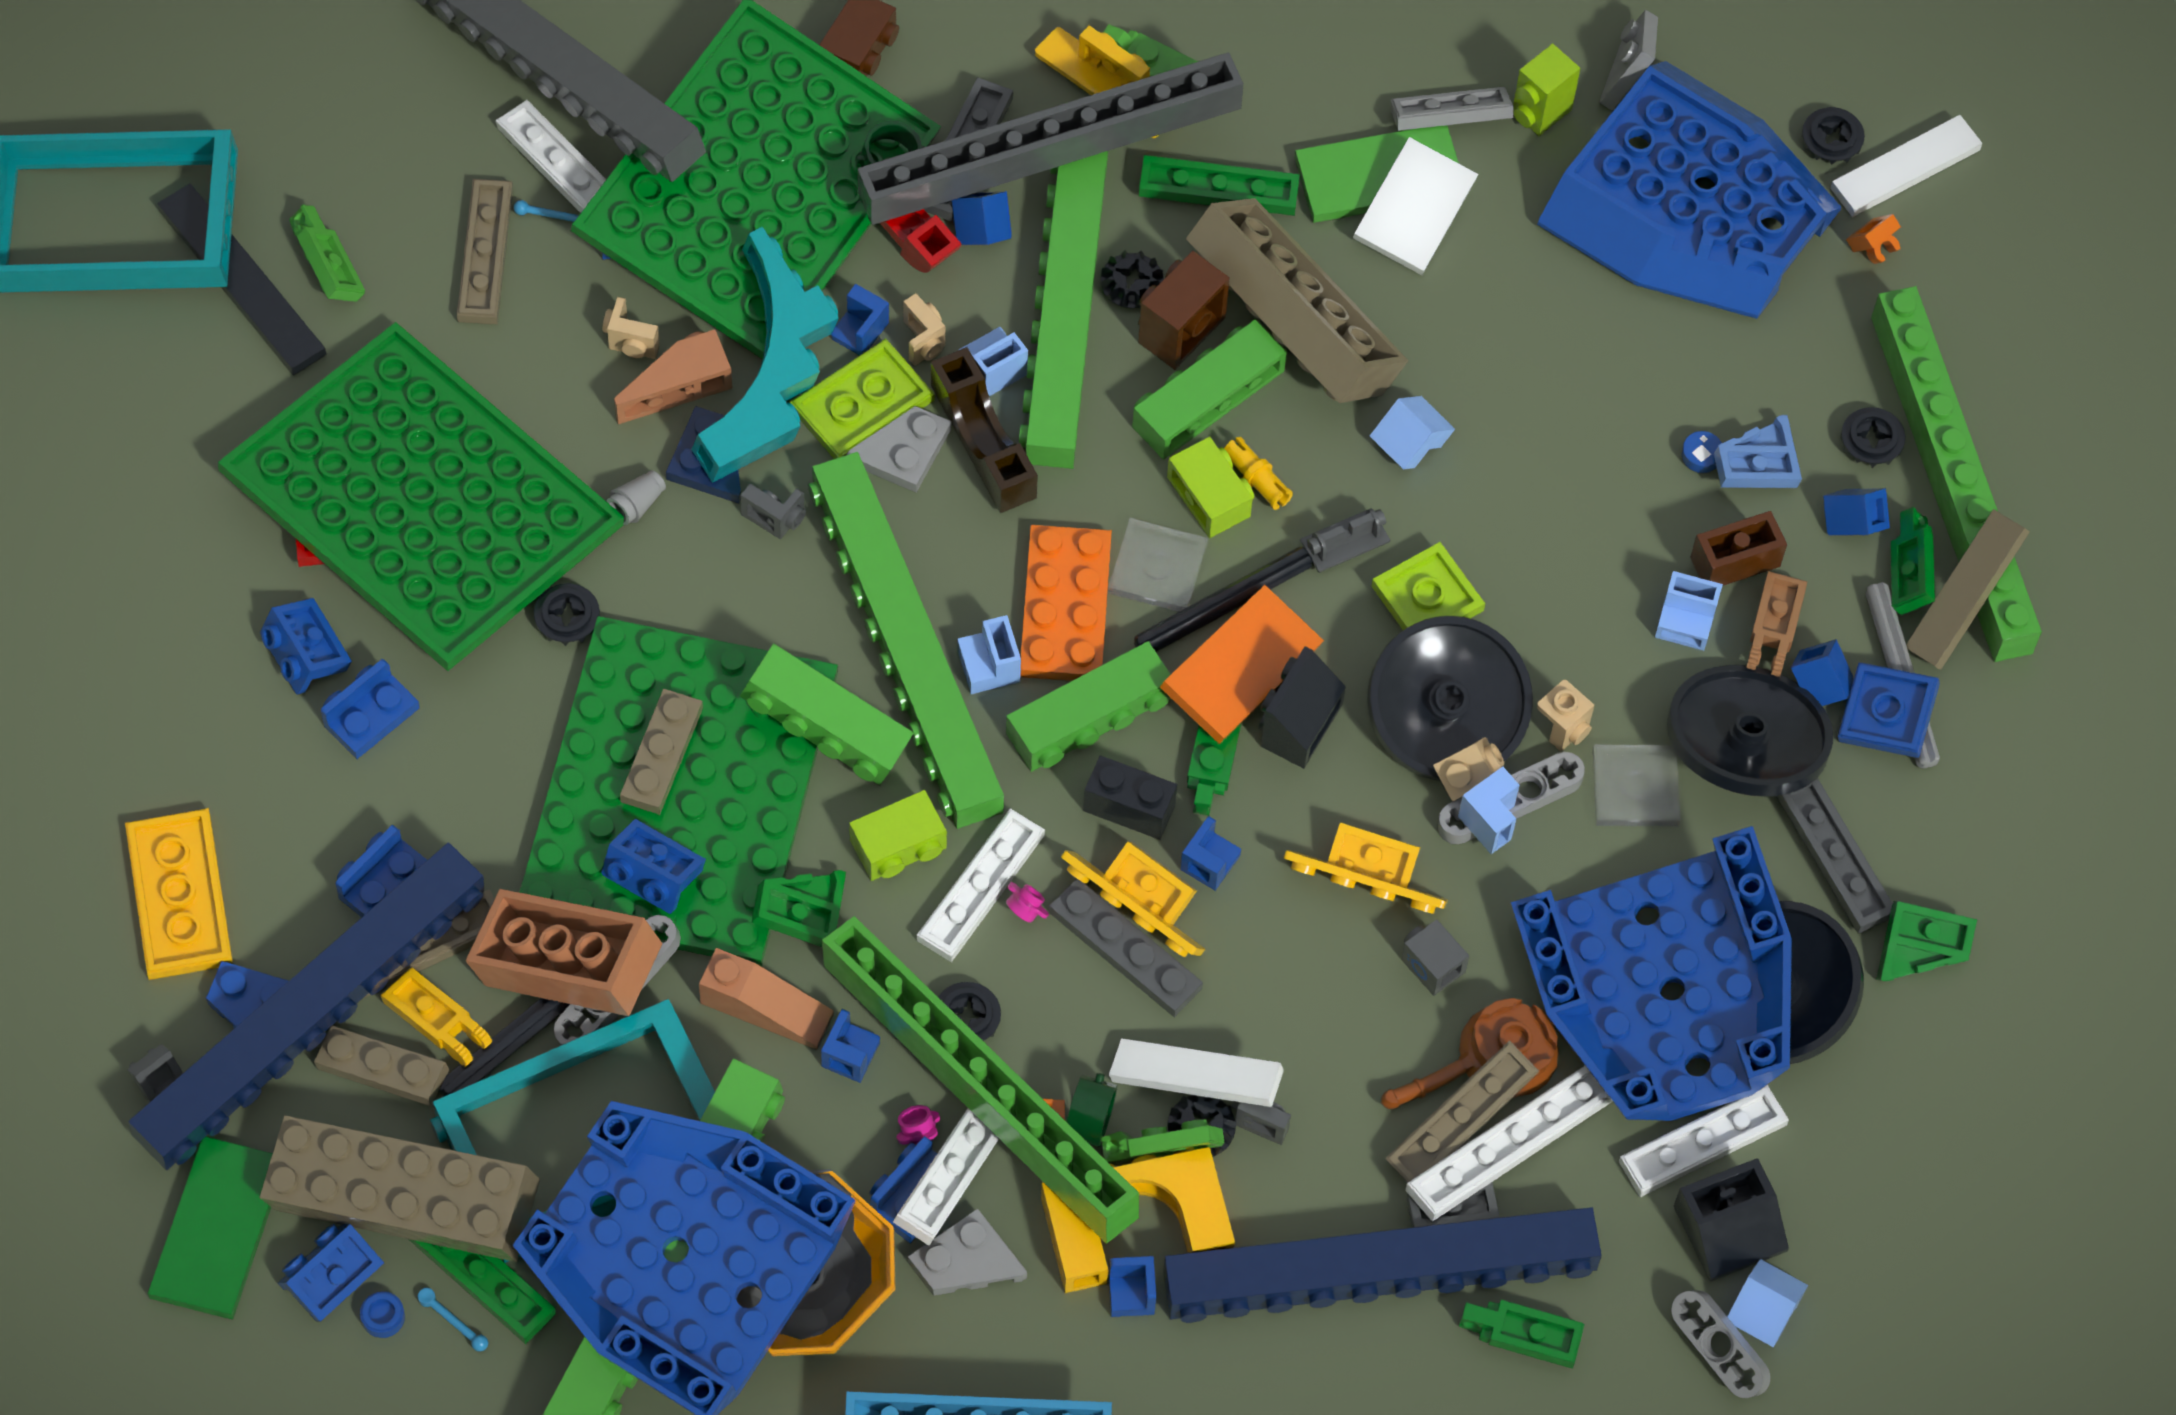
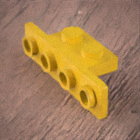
M1090 25L1079 35V40L1061 27H1056L1035 49V56L1090 95L1150 77V67L1147 66L1140 56L1128 53L1118 46L1110 35L1104 32L1100 33Z
M1342 822L1339 824L1328 862L1292 850H1286L1284 854V859L1292 861L1290 867L1292 870L1312 876L1315 875L1316 869L1332 874L1331 882L1353 889L1356 882L1372 886L1371 895L1394 901L1396 894L1412 899L1410 907L1434 914L1436 907L1444 909L1448 901L1447 899L1408 887L1421 847Z
M1128 841L1105 874L1078 853L1068 850L1064 851L1061 858L1070 864L1066 870L1085 884L1092 880L1102 888L1099 895L1115 907L1120 908L1122 904L1135 912L1132 919L1138 925L1151 933L1157 929L1167 936L1168 939L1165 944L1170 949L1183 957H1186L1188 953L1196 956L1203 954L1205 951L1204 947L1174 926V923L1197 890L1145 851Z

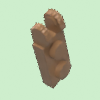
M1768 571L1750 638L1752 646L1746 668L1755 670L1756 666L1759 665L1762 645L1775 648L1777 653L1772 660L1771 675L1780 677L1786 654L1790 652L1807 581Z

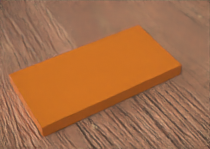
M1264 585L1162 683L1160 688L1220 744L1265 700L1271 689L1276 690L1283 683L1284 680L1281 679V674L1290 657L1297 659L1305 646L1315 652L1324 640Z

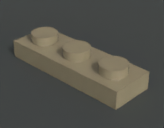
M663 689L621 791V803L661 814L703 710L702 700Z
M331 1026L314 1060L318 1070L432 1106L449 1071L446 1062L335 1026Z

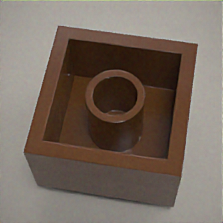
M1193 250L1183 261L1180 259L1176 260L1168 269L1165 279L1157 287L1154 285L1149 287L1140 299L1141 312L1138 321V343L1176 370L1226 318L1230 278Z

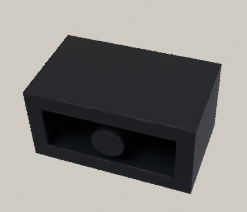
M1100 755L1084 790L1083 811L1161 840L1176 805L1178 784Z

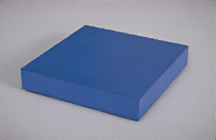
M1859 662L1837 736L1839 742L1919 758L1938 693L1939 678Z

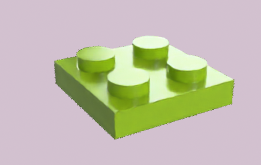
M1441 542L1372 579L1371 587L1402 630L1417 622L1433 617L1460 616L1472 618L1483 612L1485 608V602Z

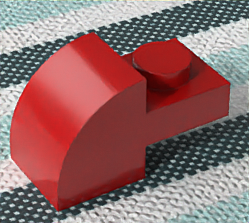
M924 209L880 223L902 248L900 255L913 268L923 273L931 271L959 250L962 245L937 215L931 218Z

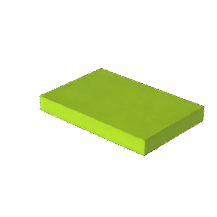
M885 338L790 403L796 408L801 422L827 452L836 459L847 455L850 449L914 406L923 409L935 401V393Z

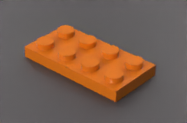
M1031 525L1020 677L1073 681L1102 666L1112 530Z

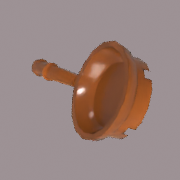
M1515 998L1495 1001L1472 1015L1463 1028L1460 1038L1459 1051L1461 1056L1459 1060L1424 1078H1415L1411 1083L1393 1090L1388 1089L1381 1097V1104L1387 1109H1396L1399 1105L1414 1099H1423L1426 1094L1451 1083L1465 1073L1470 1078L1509 1040L1539 1070V1073L1514 1097L1533 1094L1549 1082L1557 1069L1559 1048L1555 1027L1547 1017V1014L1534 1004L1530 1007L1526 1004H1521L1523 1000Z

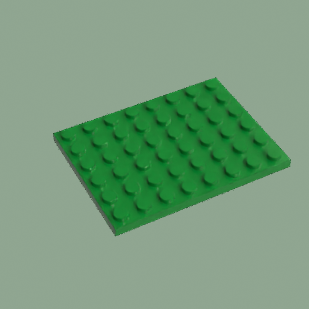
M743 0L664 103L698 128L706 153L673 182L666 179L660 173L654 175L649 172L641 160L634 154L630 156L625 154L574 221L570 231L763 359L766 339L764 303L757 278L742 250L748 234L763 227L769 238L773 237L779 243L783 253L782 258L789 269H793L799 274L803 282L804 292L817 285L823 292L871 226L858 194L857 168H860L861 165L856 162V156L860 155L868 132L876 124L885 121H899L909 125L918 133L922 146L927 147L937 136L941 126L753 0ZM882 139L870 145L871 155L876 162L909 152L901 143L891 139Z
M397 322L393 323L218 461V471L447 671L452 669L619 530L624 523V516Z
M597 616L519 893L643 917L645 920L656 915L666 916L672 920L680 932L681 940L677 950L712 957L715 949L718 948L762 967L771 929L751 923L757 888L765 879L785 878L818 751L817 745L804 737L792 735L785 730L781 722L768 714H760L754 711L747 701L740 697L768 650ZM795 656L836 682L838 674L837 664ZM663 689H667L702 700L703 710L659 815L621 803L620 794ZM634 819L706 859L703 871L681 892L677 908L671 914L602 875V868L609 844ZM657 930L654 931L662 943L667 941L668 936L665 931L663 933Z

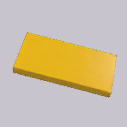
M209 808L125 823L148 979L153 980L219 968L221 961L233 964Z

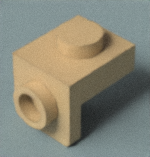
M915 293L903 301V322L916 335L909 342V361L914 366L923 360L929 361L934 359L945 346V325L942 323L938 310L930 302L925 304Z
M617 297L614 309H607L603 321L602 330L608 333L609 349L623 352L632 358L647 357L656 359L660 346L658 326L627 319L626 298Z
M1562 680L1537 705V709L1553 723L1549 742L1560 752L1570 743L1578 745L1586 738L1592 729L1590 721L1595 706L1567 680Z
M1484 737L1435 763L1433 766L1453 802L1504 765V760L1496 745L1493 743L1489 744L1487 738Z

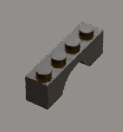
M968 347L931 361V387L947 417L952 421L953 428L999 512L1003 513L1036 499L1038 475L1021 444L1012 442L1002 428L990 401L985 378Z

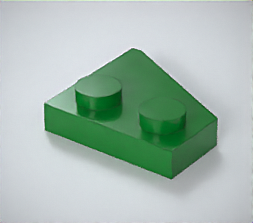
M836 870L830 875L812 877V874L797 875L793 879L779 877L763 880L757 888L751 923L822 947V939L837 929L846 872Z
M1893 901L1876 980L1887 982L1894 980V978L1968 961L1977 919Z

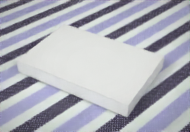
M1409 137L1354 233L1353 239L1423 275L1476 181L1478 174Z

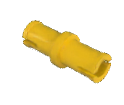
M1236 437L1235 441L1232 439L1224 447L1233 465L1241 472L1243 478L1248 481L1251 488L1254 487L1268 501L1274 510H1278L1280 505L1283 507L1290 501L1293 492L1272 472V465L1266 459H1260L1242 437Z

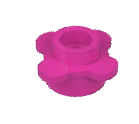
M1010 882L1008 889L1012 894L1006 900V904L1018 917L1032 923L1038 915L1044 919L1049 916V913L1041 905L1045 899L1040 892L1028 884L1020 888L1015 883Z
M924 1105L911 1106L902 1111L898 1117L901 1132L896 1136L898 1143L902 1145L909 1144L910 1142L918 1144L924 1136L930 1140L934 1139L938 1135L937 1128L935 1127L936 1123L940 1121L939 1113L930 1111Z

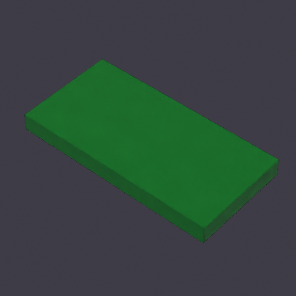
M205 1137L201 1140L148 1291L149 1299L233 1320L271 1207L260 1199V1194L273 1153L210 1137Z

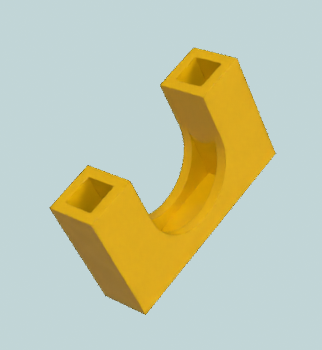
M1187 1147L1185 1151L1175 1152L1173 1155L1159 1158L1155 1155H1144L1134 1159L1131 1164L1117 1167L1110 1164L1139 1192V1195L1156 1198L1165 1203L1174 1212L1181 1226L1187 1253L1234 1248L1235 1240L1210 1147L1196 1150L1194 1147ZM1043 1182L1041 1201L1064 1292L1069 1293L1107 1284L1108 1266L1100 1237Z

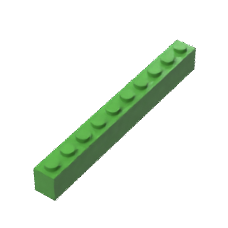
M1108 151L1050 169V174H1057L1056 184L1048 185L1046 207L1053 208L1052 218L1045 217L1043 227V241L1049 242L1048 252L1041 251L1039 275L1046 277L1044 286L1037 285L1035 309L1042 310L1041 320H1033L1031 344H1038L1037 355L1029 354L1027 378L1034 379L1033 390L1025 389L1023 400V413L1030 414L1028 425L1021 424L1019 443L1023 449H1026V455L1032 465L1074 469Z
M1917 286L1878 294L1871 319L1959 563L1992 510H1998ZM2015 556L1977 613L1994 662L2033 654L2042 633Z
M851 453L812 466L813 482L808 484L811 500L815 507L821 505L825 517H822V524L829 541L835 539L840 549L836 551L839 567L843 574L850 573L854 584L850 585L853 600L857 608L864 607L868 619H865L864 622L868 636L872 643L878 641L883 653L879 654V659L886 677L893 676L897 685L893 689L895 700L901 712L908 711L912 721L908 723V729L914 732L911 737L916 747L922 745L926 757L923 758L924 769L930 782L936 780L941 793H938L937 796L944 816H952L956 828L959 829L1004 813V794L859 453Z
M855 916L822 939L824 967L1106 1244L1139 1219V1192Z
M733 1058L700 1121L744 1131L764 1142L765 1134L762 1131L768 1119L775 1120L785 1101V1096L782 1095L781 1083L778 1079ZM673 1241L665 1249V1258L671 1262H680L687 1256L689 1247L683 1241ZM584 1337L543 1415H620L622 1404L619 1401L626 1387L632 1389L638 1379L599 1355Z

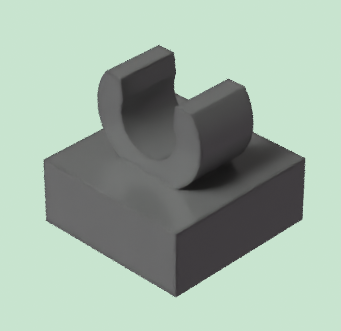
M163 1044L155 1049L151 1048L148 1050V1054L137 1063L132 1062L129 1065V1069H127L149 1103L183 1074L170 1050Z

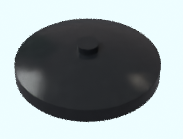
M1439 616L1411 625L1386 645L1377 658L1370 675L1367 704L1374 732L1392 758L1417 775L1441 781L1433 765L1484 737L1487 738L1489 744H1495L1503 760H1507L1520 745L1528 729L1533 707V693L1529 673L1521 656L1503 635L1490 626L1470 618Z
M1725 665L1701 671L1687 679L1678 688L1669 709L1667 731L1670 742L1680 759L1694 773L1706 781L1739 794L1764 797L1779 796L1808 786L1819 777L1826 767L1833 745V729L1825 709L1809 691L1799 687L1798 683L1783 675H1780V677L1771 675L1772 671L1758 667L1753 670L1746 668V665Z
M1779 901L1792 938L1790 1064H1795L1821 1054L1845 1034L1855 1019L1861 1004L1864 989V973L1860 956L1852 939L1834 918L1822 910L1804 903Z

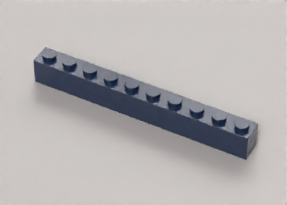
M449 842L445 844L131 1118L128 1123L132 1136L166 1171L175 1163L177 1165L185 1163L195 1153L196 1145L208 1134L210 1136L218 1134L229 1122L228 1116L240 1106L246 1108L251 1105L261 1094V1087L272 1078L279 1079L284 1076L293 1066V1059L305 1049L311 1051L317 1047L325 1038V1031L335 1022L343 1023L349 1019L356 1011L357 1003L368 993L370 995L378 993L388 983L389 975L400 965L403 968L410 965L419 956L420 948L431 938L437 940L442 937L451 927V920L463 910L469 912L475 908L483 898V875Z
M1593 1207L1168 1255L1164 1258L1163 1275L1170 1320L1181 1319L1182 1322L1193 1323L1204 1320L1207 1315L1224 1314L1228 1318L1242 1317L1247 1315L1250 1310L1267 1309L1270 1313H1280L1290 1310L1294 1305L1310 1304L1313 1308H1324L1335 1304L1338 1300L1353 1299V1302L1367 1303L1376 1300L1381 1295L1396 1294L1398 1298H1410L1419 1295L1421 1291L1438 1289L1441 1293H1453L1462 1290L1464 1286L1481 1284L1483 1288H1497L1505 1285L1507 1281L1524 1279L1526 1283H1540L1548 1280L1550 1276L1564 1274L1572 1279L1589 1276L1592 1271H1597L1602 1255Z

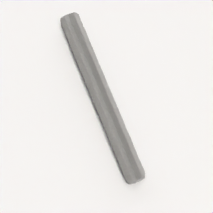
M1884 582L1872 584L1867 588L1866 597L1887 667L1914 673L1898 616L1892 607V596L1889 586ZM1930 722L1920 757L1915 758L1917 766L1922 769L1936 766L1940 759Z

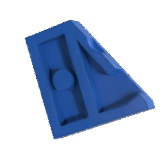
M221 961L206 999L208 1005L222 1018H226L232 1024L233 1029H235L282 988L288 980Z

